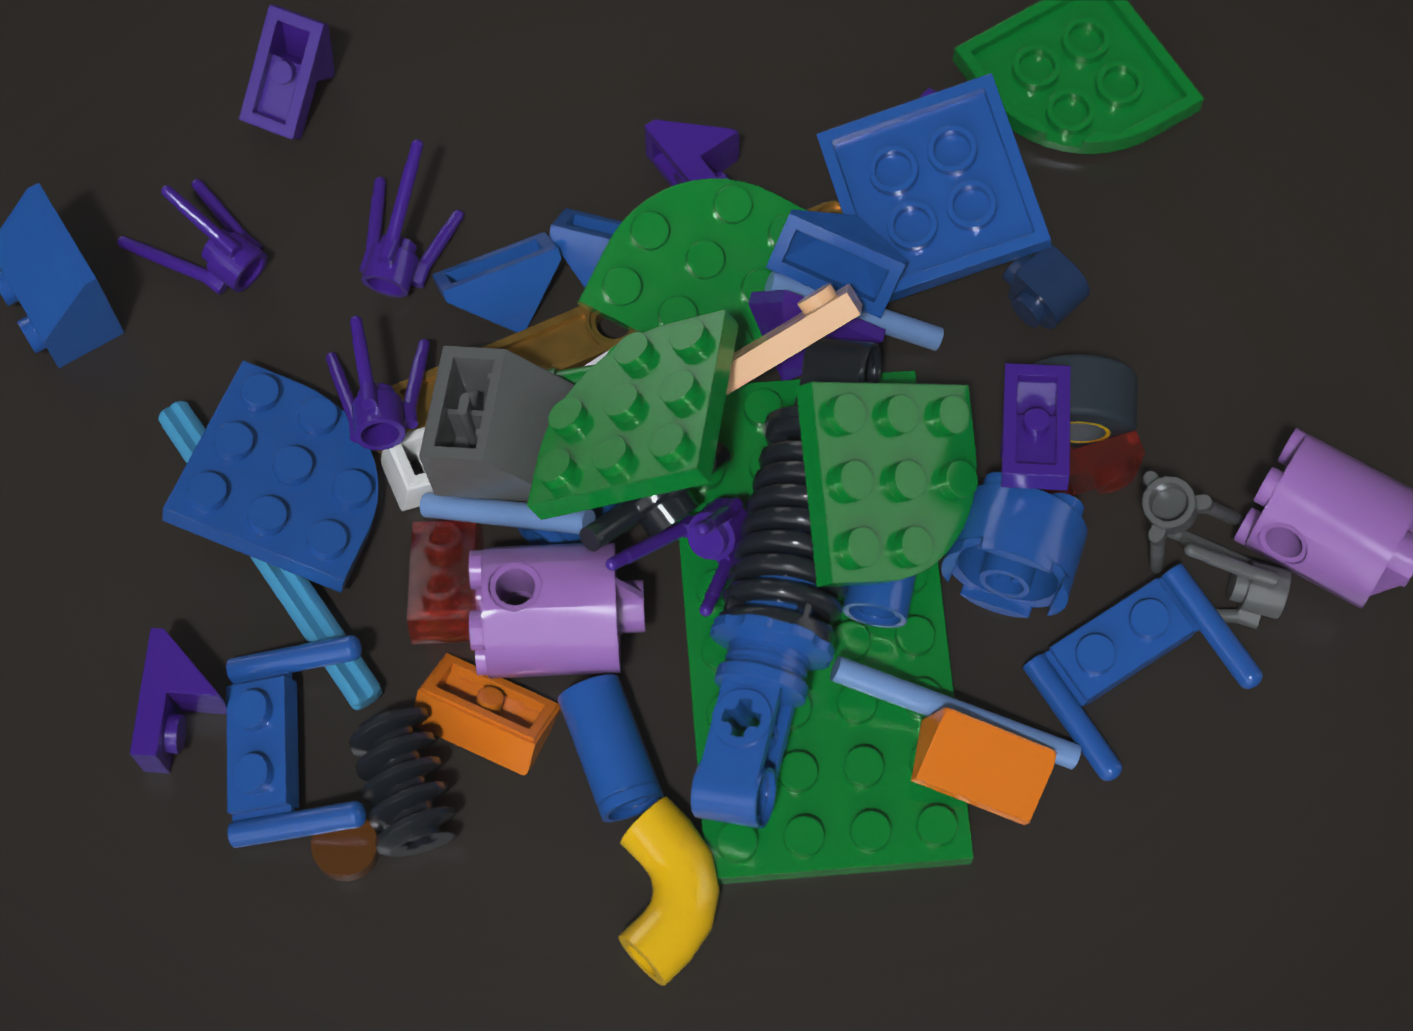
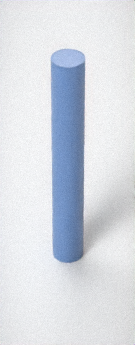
M774 271L770 273L764 291L788 290L803 297L815 291V289ZM888 309L884 310L881 319L864 311H861V315L856 317L886 329L885 335L933 351L940 347L944 336V329L942 327Z
M430 492L423 494L420 500V513L425 518L579 535L582 528L596 520L595 513L591 509L540 520L527 506L526 502L438 496Z

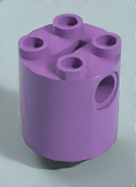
M1296 428L1278 459V462L1288 467L1285 472L1274 467L1271 468L1254 498V502L1265 508L1262 512L1254 508L1250 509L1233 541L1360 609L1363 608L1371 595L1398 586L1405 588L1413 575V488Z
M609 542L595 552L588 550L583 543L484 547L483 550H470L469 579L471 590H475L476 610H470L469 636L471 650H475L477 676L488 675L489 678L621 673V635L624 633L645 632L643 580L621 581L618 579V569L610 571L606 568L605 563L607 559L617 555L615 542Z

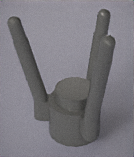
M1148 471L1142 478L1143 485L1147 487L1143 494L1142 506L1148 521L1152 525L1148 537L1150 539V569L1153 573H1159L1163 568L1165 540L1168 534L1175 535L1185 532L1194 524L1198 514L1206 513L1238 527L1241 526L1245 519V516L1239 514V512L1212 501L1208 495H1195L1187 482L1178 477L1165 476L1159 478L1155 472Z
M1187 530L1175 535L1168 534L1167 537L1186 545L1184 548L1186 555L1232 573L1227 589V600L1237 602V609H1216L1226 623H1236L1257 629L1261 615L1273 619L1280 617L1290 590V570L1248 558Z

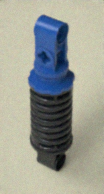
M823 337L806 347L799 386L810 382L879 383L881 375L880 347L877 343ZM797 396L794 407L774 410L765 419L763 433L767 446L763 448L758 458L760 469L756 472L752 481L753 493L746 504L747 516L741 523V539H739L734 549L735 562L728 572L729 585L725 588L722 595L724 609L714 619L710 631L711 638L717 644L727 649L728 652L726 653L725 662L717 666L714 682L720 688L712 714V722L703 757L696 769L691 789V809L696 818L763 829L767 825L772 815L776 798V782L787 746L794 710L805 704L809 690L808 685L805 683L807 671L826 669L829 667L830 661L833 660L835 634L832 626L828 624L835 622L841 616L842 608L838 600L846 594L848 586L817 587ZM742 731H745L744 736L741 737L740 735Z

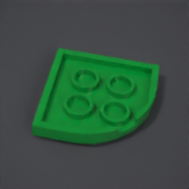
M1041 0L954 48L952 61L967 81L992 73L1010 126L1014 132L1034 143L1063 152L1099 154L1136 146L1199 112L1204 101L1203 96L1127 0Z
M709 178L692 180L664 189L637 206L612 234L577 304L633 333H644L669 323L726 309L738 324L734 348L735 353L762 336L748 305L751 292L764 291L766 281L772 272L766 266L791 209L807 210L764 188L731 179Z
M724 309L669 323L644 333L634 332L625 336L613 351L588 370L566 397L552 408L548 416L549 425L541 443L527 506L540 520L710 484L738 331V324L728 311Z
M810 382L796 387L817 587L884 584L915 576L937 563L950 550L962 532L978 485L969 386Z

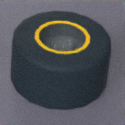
M1081 354L1054 356L1035 363V365L1071 366L1070 447L1106 448L1119 445L1133 437L1137 428L1138 377L1130 366L1111 358Z

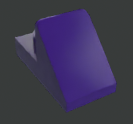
M269 4L239 120L292 140L302 138L316 83L320 80L333 78L335 72L329 25L327 23L276 4Z
M656 119L645 125L646 156L671 186L699 179H729L722 171L739 159V133L734 129Z
M1005 363L1000 457L1002 459L1001 487L1068 490L1070 477L1071 366Z
M150 628L130 755L144 772L170 774L173 754H181L186 738V718L180 714V711L227 714V706L217 691L164 628Z

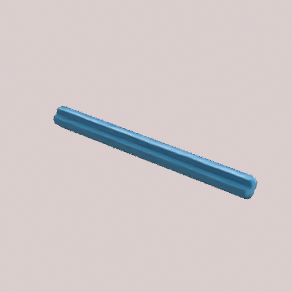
M177 401L170 407L163 409L158 419L185 462L188 463L205 431V427L187 402ZM250 556L308 643L347 636L308 579ZM361 656L355 661L325 666V669L353 709H364L382 695V688Z

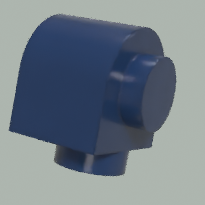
M1052 243V247L1039 251L1034 256L1030 254L1015 259L1002 276V279L1011 286L1007 297L1012 300L1013 310L1023 322L1033 328H1037L1040 325L1046 329H1054L1090 295L1089 285L1081 271Z

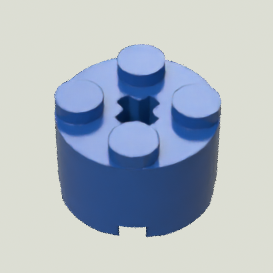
M1001 472L987 474L983 484L977 486L971 510L962 532L944 556L941 565L943 577L949 582L951 575H953L963 584L960 592L961 596L979 607L998 614L1029 618L1032 608L1049 607L1047 616L1058 614L1068 603L1088 536L1087 526L1082 518L1084 505L1076 497L1065 493L1049 494L1039 489L1001 487Z

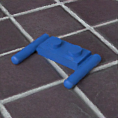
M1182 563L1176 565L1161 578L1151 581L1060 640L1044 654L1034 657L1022 668L1072 740L1081 746L1082 754L1103 781L1116 779L1122 772V763L1082 707L1089 705L1193 637V634L1196 632H1201L1242 688H1254L1263 678L1261 669Z
M347 635L228 659L226 671L231 685L226 686L227 813L232 815V822L228 826L227 833L233 848L361 827L365 823L367 818L366 808L359 801L294 811V809L299 808L297 682L292 679V673L357 660L362 653V644L356 636Z

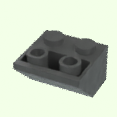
M443 346L419 458L434 494L438 496L528 502L539 450L549 425V413L559 401L566 397L574 387V384L506 349Z

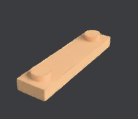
M831 283L820 287L797 303L802 311L801 313L733 353L726 395L861 315L863 304L850 283L836 292Z

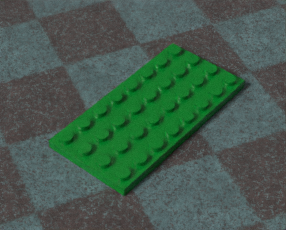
M915 370L881 373L879 383L917 384ZM801 379L746 383L726 395L718 442L726 446L731 460L729 464L712 474L710 484L689 489L699 507L687 515L695 516L708 503L717 498H739L746 511L747 501L753 493L752 481L756 472L760 469L758 458L763 448L767 446L763 433L765 419L774 410L794 407L797 396L796 387L799 386ZM682 537L679 539L698 767L703 757L712 722V714L720 688L714 682L717 666L725 662L726 653L728 652L727 649L717 644L711 638L710 631L714 619L724 609L722 595L725 588L729 585V580H727L711 615L706 617L701 615L699 611L719 564L716 560L704 559L696 555L689 545L688 538ZM938 562L916 575L908 619L904 626L897 628L870 626L849 618L843 611L835 622L828 624L832 626L835 634L833 645L835 650L834 657L830 661L828 668L807 671L805 683L808 685L809 690L806 702L803 706L797 707L794 710L788 742L776 782V798L769 822L763 829L701 819L703 840L713 854L718 884L956 866L972 863L974 857L967 803L911 781L921 721L927 718V716L830 681L834 662L838 656H842L954 698ZM845 595L838 600L841 608H843ZM742 731L740 735L741 737L744 736L745 731Z

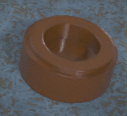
M366 819L365 823L358 828L312 835L311 853L320 870L328 877L343 882L354 881L367 875L376 865L380 855L375 845L378 835L375 829L372 828L369 820Z

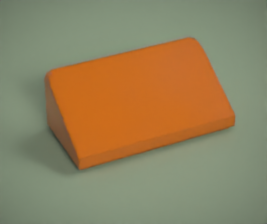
M448 653L444 655L417 691L414 707L426 708L429 716L428 719L416 727L427 732H433V735L520 775H526L534 765L561 711L558 703L506 679L489 678L488 675L477 676L475 665Z
M943 708L921 721L911 781L1019 824L1026 825L1031 821L1053 770L1057 752L957 710Z

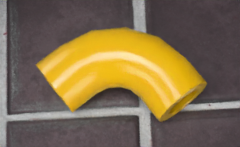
M667 796L661 798L647 809L627 830L620 842L645 868L651 878L653 891L647 908L618 938L635 963L650 978L662 986H665L691 961L711 932L720 894L712 852L690 819Z

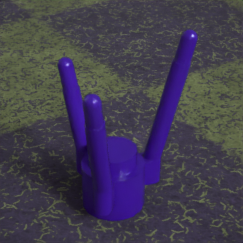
M415 139L411 143L387 234L383 235L382 238L386 180L383 177H377L374 181L366 250L359 271L363 273L361 281L364 285L378 293L391 297L407 296L410 286L424 288L430 268L464 218V213L461 210H455L420 260L415 255L417 246L410 240L400 236L423 150V142L420 139Z
M200 179L193 180L192 188L226 230H220L171 186H163L161 193L178 211L210 238L202 251V258L207 261V269L126 236H121L117 239L119 247L201 281L218 295H221L228 286L237 293L249 288L260 276L267 262V254L263 252L264 246L247 234L215 194Z
M353 316L350 319L360 385L356 398L353 396L338 356L334 352H330L326 355V362L348 419L350 440L370 450L390 449L399 445L404 440L406 429H414L418 426L417 403L428 361L430 342L427 339H421L418 342L402 402L401 397L395 393V390L390 385L374 383L363 321L361 317Z
M735 497L732 499L717 498L708 503L695 516L687 515L676 525L608 558L605 563L606 568L614 571L682 537L688 538L689 545L696 555L704 559L716 560L719 564L699 610L701 615L709 616L713 612L726 585L729 569L735 562L734 549L739 539H741V523L747 516L743 503L739 498Z

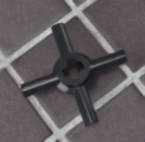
M720 442L717 443L712 474L729 464L731 460L728 449ZM691 488L622 502L580 530V539L588 550L595 552L609 542L618 540L639 524L642 525L648 536L651 537L664 531L699 507V505L689 492Z

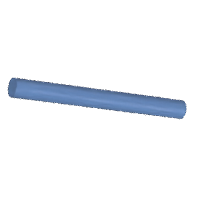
M842 656L837 657L830 674V681L927 717L943 708H951L1055 750L1057 752L1055 764L1072 770L1079 761L1081 755V746L1079 744Z

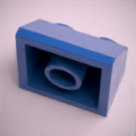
M37 183L27 188L0 228V294L8 307L19 301L28 316L18 320L17 323L35 354L47 348L58 368H61L122 335L124 331L95 275L41 185Z

